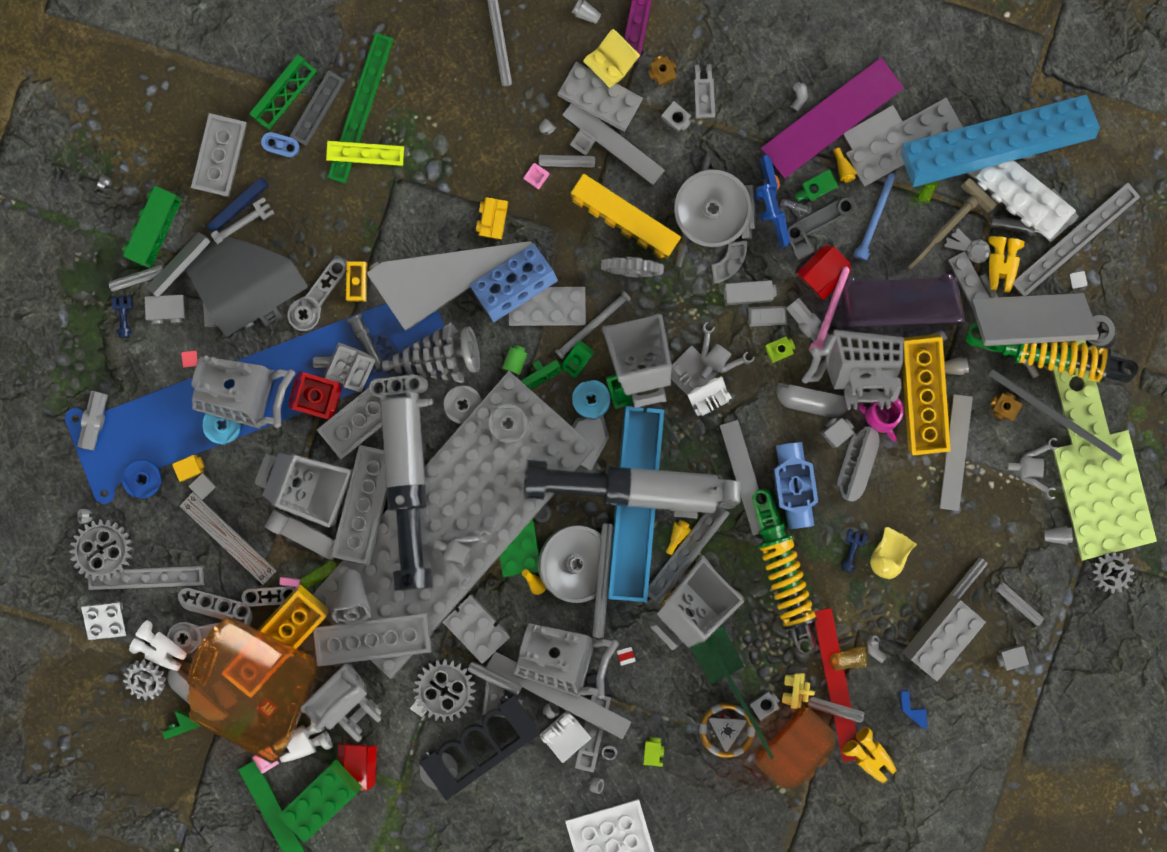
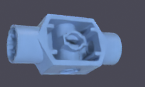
M803 442L776 445L779 465L773 468L778 507L785 509L788 529L814 526L812 506L818 503L813 464L805 461Z

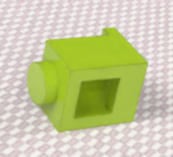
M787 336L764 346L771 363L793 355V350L796 349L792 339L788 340ZM780 345L785 347V351L782 353L778 351Z
M650 737V740L645 739L643 765L663 767V761L660 760L664 756V746H661V738Z

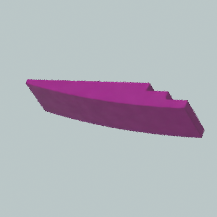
M880 58L764 145L761 150L771 158L772 165L782 178L785 179L895 96L904 87L883 59Z

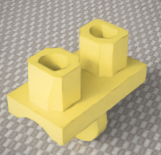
M805 673L785 676L784 683L787 686H793V693L785 692L782 703L791 705L793 709L801 708L802 701L808 702L809 695H815V691L810 690V683L805 682L804 684Z

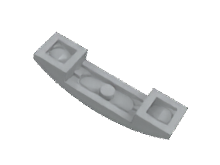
M592 695L590 701L609 709L611 697L605 696L603 699H598L596 695ZM585 721L584 729L591 739L578 750L575 768L594 773L603 729Z

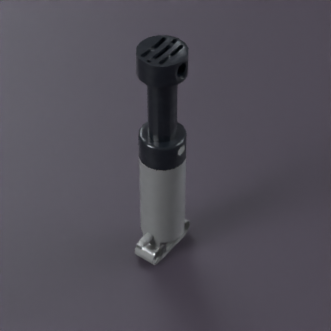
M417 375L375 379L369 385L370 393L380 397L388 510L396 511L400 570L393 571L394 591L433 588L432 568H424L419 511V509L427 507L420 407L432 405L433 400L419 399V394L427 390L428 381L426 378ZM418 380L419 386L415 389L414 383ZM400 382L401 388L397 391L396 385ZM382 384L383 390L380 393L378 389L379 386Z
M527 460L524 498L544 500L545 492L601 496L606 505L714 513L716 507L733 509L740 503L741 482H719L718 476L712 474L612 466L606 468L605 474L547 469V461Z

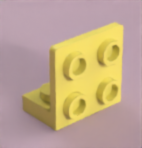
M612 29L600 46L586 56L583 62L611 88L624 78L640 55Z

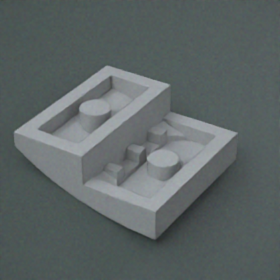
M338 342L324 377L325 379L342 383L345 388L362 392L376 359L365 352Z

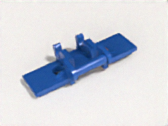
M765 155L759 159L764 185L757 187L755 198L756 200H765L767 211L760 214V220H764V222L773 221L779 247L783 249L790 243L785 213H782L781 209L778 208L776 199L780 183L774 173L771 158Z

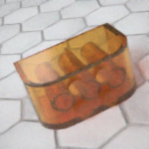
M805 704L767 744L774 758L770 759L766 749L763 748L753 760L777 785L783 788H795L805 780L809 781L816 772L814 770L819 765L822 767L829 760L828 756L835 746V736L826 722Z

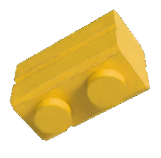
M485 197L484 202L481 201L479 213H482L481 221H477L476 232H479V237L502 240L508 201Z
M346 262V301L367 302L368 263Z

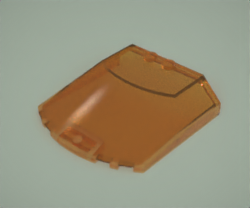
M228 617L210 631L206 639L201 642L193 658L187 683L190 684L189 694L187 695V701L190 702L191 710L189 712L190 720L261 759L274 763L293 738L302 713L301 707L307 700L317 673L315 658Z

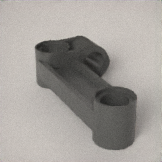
M843 196L838 197L825 206L787 224L790 238L789 247L796 261L814 253V248L807 238L809 234L854 211L855 203L852 199ZM847 201L848 208L842 211L841 203ZM796 227L798 231L797 235L795 237H791L790 230Z

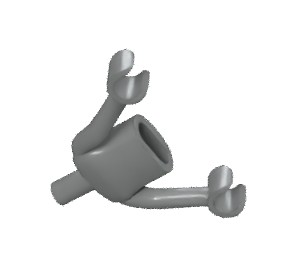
M708 322L703 325L702 331L705 335L701 359L706 365L700 374L703 379L706 380L712 371L725 373L742 363L750 364L754 361L755 357L750 361L746 360L745 356L748 353L746 352L742 358L726 364L731 354L719 344H715L708 352L710 334L714 331L715 327L708 331L705 328Z
M1052 438L1048 440L1046 445L1023 454L1019 463H1008L1007 470L1019 471L1022 481L1045 492V497L1049 500L1056 497H1050L1048 492L1050 490L1056 491V489L1053 487L1048 488L1037 480L1032 479L1043 478L1044 459L1032 457L1047 450L1057 449V447H1052L1050 444L1051 441H1058L1057 438Z
M482 531L479 535L454 537L448 544L436 541L434 544V548L444 552V563L458 578L459 586L464 590H468V588L463 587V582L466 580L471 582V580L464 577L453 563L464 567L470 557L472 548L462 543L482 541L487 544L488 542L482 538L485 534L491 536L487 531Z

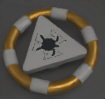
M721 702L710 707L704 713L699 725V734L703 745L709 752L718 757L733 758L744 753L751 746L755 737V729L741 705L733 702ZM723 709H732L745 719L713 718L711 716ZM708 720L725 751L715 747L708 740ZM747 722V738L745 742L732 751H728Z

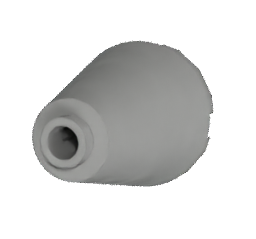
M349 569L341 575L332 610V618L339 624L340 621H343L345 625L349 626L363 624L367 622L366 618H371V609L360 573Z

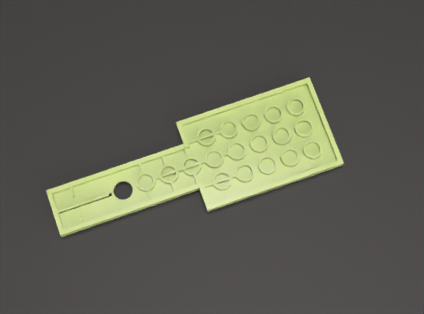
M1086 340L1076 341L1077 345H1079L1080 343L1086 344ZM1054 366L1052 372L1063 415L1122 454L1121 459L1117 461L1069 428L1067 430L1071 444L1053 450L1081 560L1102 556L1104 553L1110 554L1157 542L1129 431L1125 430L1109 434L1097 383L1088 379L1090 371L1085 370L1084 377L1082 378L1084 386L1080 391L1076 392L1070 388L1069 382L1073 377L1078 376L1079 368H1075V375L1071 376L1068 374L1069 366L1067 369L1064 368L1063 373H1059L1058 366Z

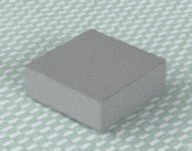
M581 128L570 145L586 156L597 139Z
M204 473L188 486L201 500H204L216 488Z

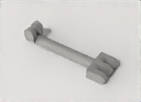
M263 197L253 203L256 210L218 233L216 230L210 235L216 244L224 241V238L259 216L265 221L274 215L273 210L268 213L264 212L270 208L269 204L263 207L260 206L266 202V199Z

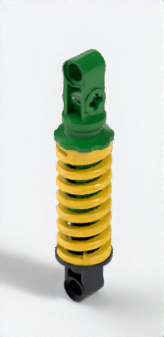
M977 323L971 325L966 334V341L969 345L993 352H1001L1004 356H1014L1015 363H1025L1026 359H1028L1029 366H1032L1034 361H1037L1039 368H1043L1044 363H1046L1050 371L1054 369V366H1058L1059 373H1063L1064 368L1067 369L1069 366L1068 374L1071 376L1074 374L1075 368H1079V378H1083L1085 370L1090 371L1088 379L1100 384L1103 383L1105 378L1128 383L1133 380L1139 370L1138 364L1135 361L1111 356V348L1108 347L1100 348L1098 351L1095 345H1091L1088 348L1087 344L1080 343L1077 345L1076 341H1070L1069 343L1064 341L984 346ZM972 332L978 333L980 337H974ZM1124 369H1129L1131 374H1127Z
M761 488L752 496L757 521L761 527V530L758 532L759 535H762L763 539L758 548L765 554L762 556L763 560H769L770 562L765 568L773 572V574L768 576L769 580L775 579L776 584L771 586L772 590L778 589V592H781L775 594L774 598L776 600L784 598V603L778 604L777 608L779 610L787 608V612L780 615V618L783 620L782 629H791L797 651L801 655L806 656L811 654L817 645L811 623L818 620L815 612L811 610L812 602L805 600L809 596V592L802 590L806 587V582L799 580L803 577V572L796 570L800 567V562L794 560L797 557V552L790 551L794 547L793 535H786L785 525L780 523L779 513L771 491ZM759 493L766 495L767 500L765 503L759 501ZM808 641L811 644V649H804L802 642Z

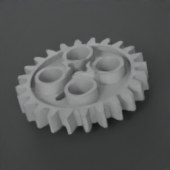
M633 257L602 260L601 270L634 278L639 276L653 277V275H663L664 265Z
M101 519L98 525L92 521V527L85 524L86 530L78 529L81 535L73 536L77 542L70 544L75 547L74 550L70 551L71 554L75 555L71 558V561L77 562L74 568H80L79 574L82 575L86 572L85 578L87 579L92 576V580L96 582L99 577L100 581L104 582L105 577H107L109 581H112L113 574L118 578V571L125 572L123 566H130L126 560L133 559L128 554V552L134 551L133 548L128 547L133 542L126 540L130 535L128 533L122 534L125 529L123 527L118 529L116 522L111 526L110 520H107L105 525ZM109 533V539L106 542H101V536ZM87 544L93 545L90 552L84 551ZM100 547H103V548H104V550H103L104 554H102V555L99 553V552H100V549H99ZM114 549H118L119 555L116 558H111V552ZM101 559L102 566L98 569L95 568V561Z
M444 659L443 664L436 660V666L430 662V669L428 670L423 667L425 674H418L421 681L415 680L414 683L419 685V687L414 688L413 691L419 692V694L414 699H420L417 706L423 705L422 713L428 710L429 718L434 714L435 721L438 720L439 716H442L443 722H445L448 716L453 721V715L460 718V711L466 714L465 706H472L469 700L475 699L474 696L470 695L476 692V689L471 688L475 681H469L472 674H465L468 668L460 669L462 663L454 666V660L450 664L447 663V659ZM437 673H445L447 676L446 681H438L436 678ZM430 681H434L437 685H439L442 688L448 686V691L454 695L459 696L460 699H455L449 693H445L443 695L441 693L442 689L430 684ZM460 682L463 685V690L460 692L455 691L453 684ZM428 689H434L437 692V696L429 698L426 692ZM444 699H451L453 706L446 708L443 705Z

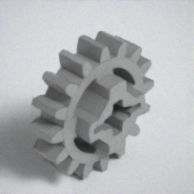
M1112 552L1110 556L1108 553H1104V558L1097 557L1099 563H1093L1096 570H1091V573L1096 574V576L1092 580L1098 581L1096 586L1099 588L1103 586L1102 591L1107 592L1108 589L1113 594L1115 589L1118 592H1122L1121 587L1128 588L1127 582H1133L1130 578V575L1135 574V572L1130 571L1133 564H1127L1130 559L1127 557L1122 559V553H1119L1117 557L1116 552ZM1113 560H1118L1122 565H1115ZM1112 569L1117 570L1114 576L1108 575L1112 572ZM1109 579L1113 585H1108L1103 580Z
M145 659L141 663L136 660L134 664L129 665L124 673L126 677L123 682L128 683L125 688L132 690L131 695L136 693L137 699L143 696L144 700H147L148 697L153 700L156 695L159 696L166 686L164 684L166 678L162 677L164 671H158L159 665L152 666V661L147 664Z

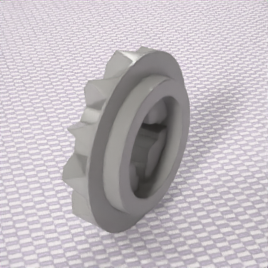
M1093 316L1096 327L1098 328L1100 325L1101 329L1107 331V333H1100L1098 340H1088V342L1095 346L1106 345L1114 337V324L1106 316Z

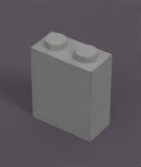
M772 281L731 283L723 286L725 305L771 302L776 296V285H772Z

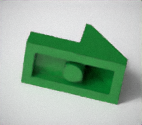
M579 340L561 367L576 378L595 351Z
M617 374L606 377L615 409L633 404L631 394H625Z
M177 709L175 714L179 725L176 722L166 726L167 730L162 732L166 740L200 727L204 723L203 720Z

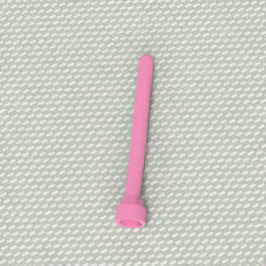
M843 267L817 340L811 343L808 350L810 352L813 347L823 349L825 345L824 340L850 272L848 267Z

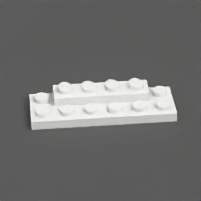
M1014 160L966 173L977 182L976 184L983 191H989L992 194L991 197L996 202L1004 203L1007 206L1006 209L1011 214L1020 216L1022 218L1021 221L1027 227L1032 226L1049 241L1076 212L1074 208Z

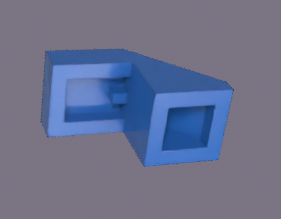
M907 689L899 690L900 709L923 729H927L926 709L924 707L910 708L909 691Z

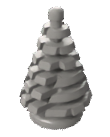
M450 322L444 326V329L439 328L433 335L425 336L423 346L421 340L413 344L414 350L411 346L403 350V357L398 352L393 355V360H384L382 362V369L385 372L395 369L396 373L404 374L406 369L408 375L420 373V376L426 378L429 376L428 372H431V378L440 379L442 377L443 380L452 381L453 378L454 381L463 383L465 377V365L461 366L463 360L470 372H479L480 356L475 334L471 327H464L461 331V337L455 338V334L458 331L454 324Z

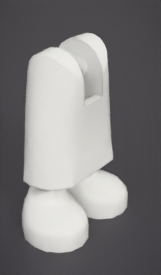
M146 620L138 629L135 635L137 637L131 642L129 651L133 654L142 652L145 654V659L165 668L179 671L181 664L172 657L184 660L187 653L161 632L154 635L152 633V623Z
M310 720V726L307 728L304 725L299 726L276 742L273 747L277 751L287 746L289 752L279 757L281 763L292 761L315 753V747L322 746L326 750L332 748L328 732L325 731L317 737L309 739V736L321 732L314 729L315 723Z

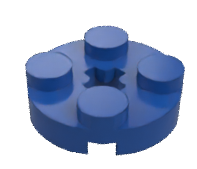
M137 460L125 468L122 483L127 493L131 496L148 498L159 490L162 484V475L154 463L149 460ZM139 474H141L142 476L146 475L147 479L145 484H143L142 482L138 483L137 480L139 479Z

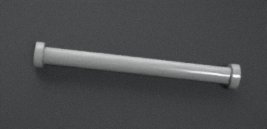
M625 291L621 292L622 295L564 346L559 350L556 349L557 355L563 359L564 355L579 340L586 337L623 303L629 302L631 298Z

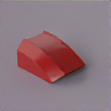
M824 245L795 274L800 279H803L823 301L836 288L843 267H848L850 269L849 274L851 273V264L835 246Z
M298 371L288 399V408L329 420L335 414L340 398V383Z
M339 742L337 761L362 786L360 791H367L376 784L378 744L364 745Z

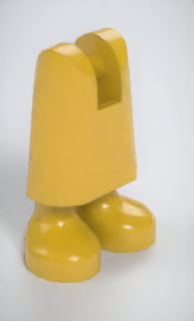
M990 236L988 243L995 248V254H990L989 256L990 290L996 291L999 279H1004L1003 292L1010 293L1020 262V258L1016 257L1019 249L1024 247L1025 241L1009 238L1007 242L1008 253L1007 256H1004L1007 238Z
M864 727L859 730L856 739L866 749L863 750L857 741L851 740L843 746L842 752L846 756H856V763L879 782L884 783L887 781V778L879 769L884 765L892 774L897 770L882 745L877 741L873 742L872 730L869 727Z

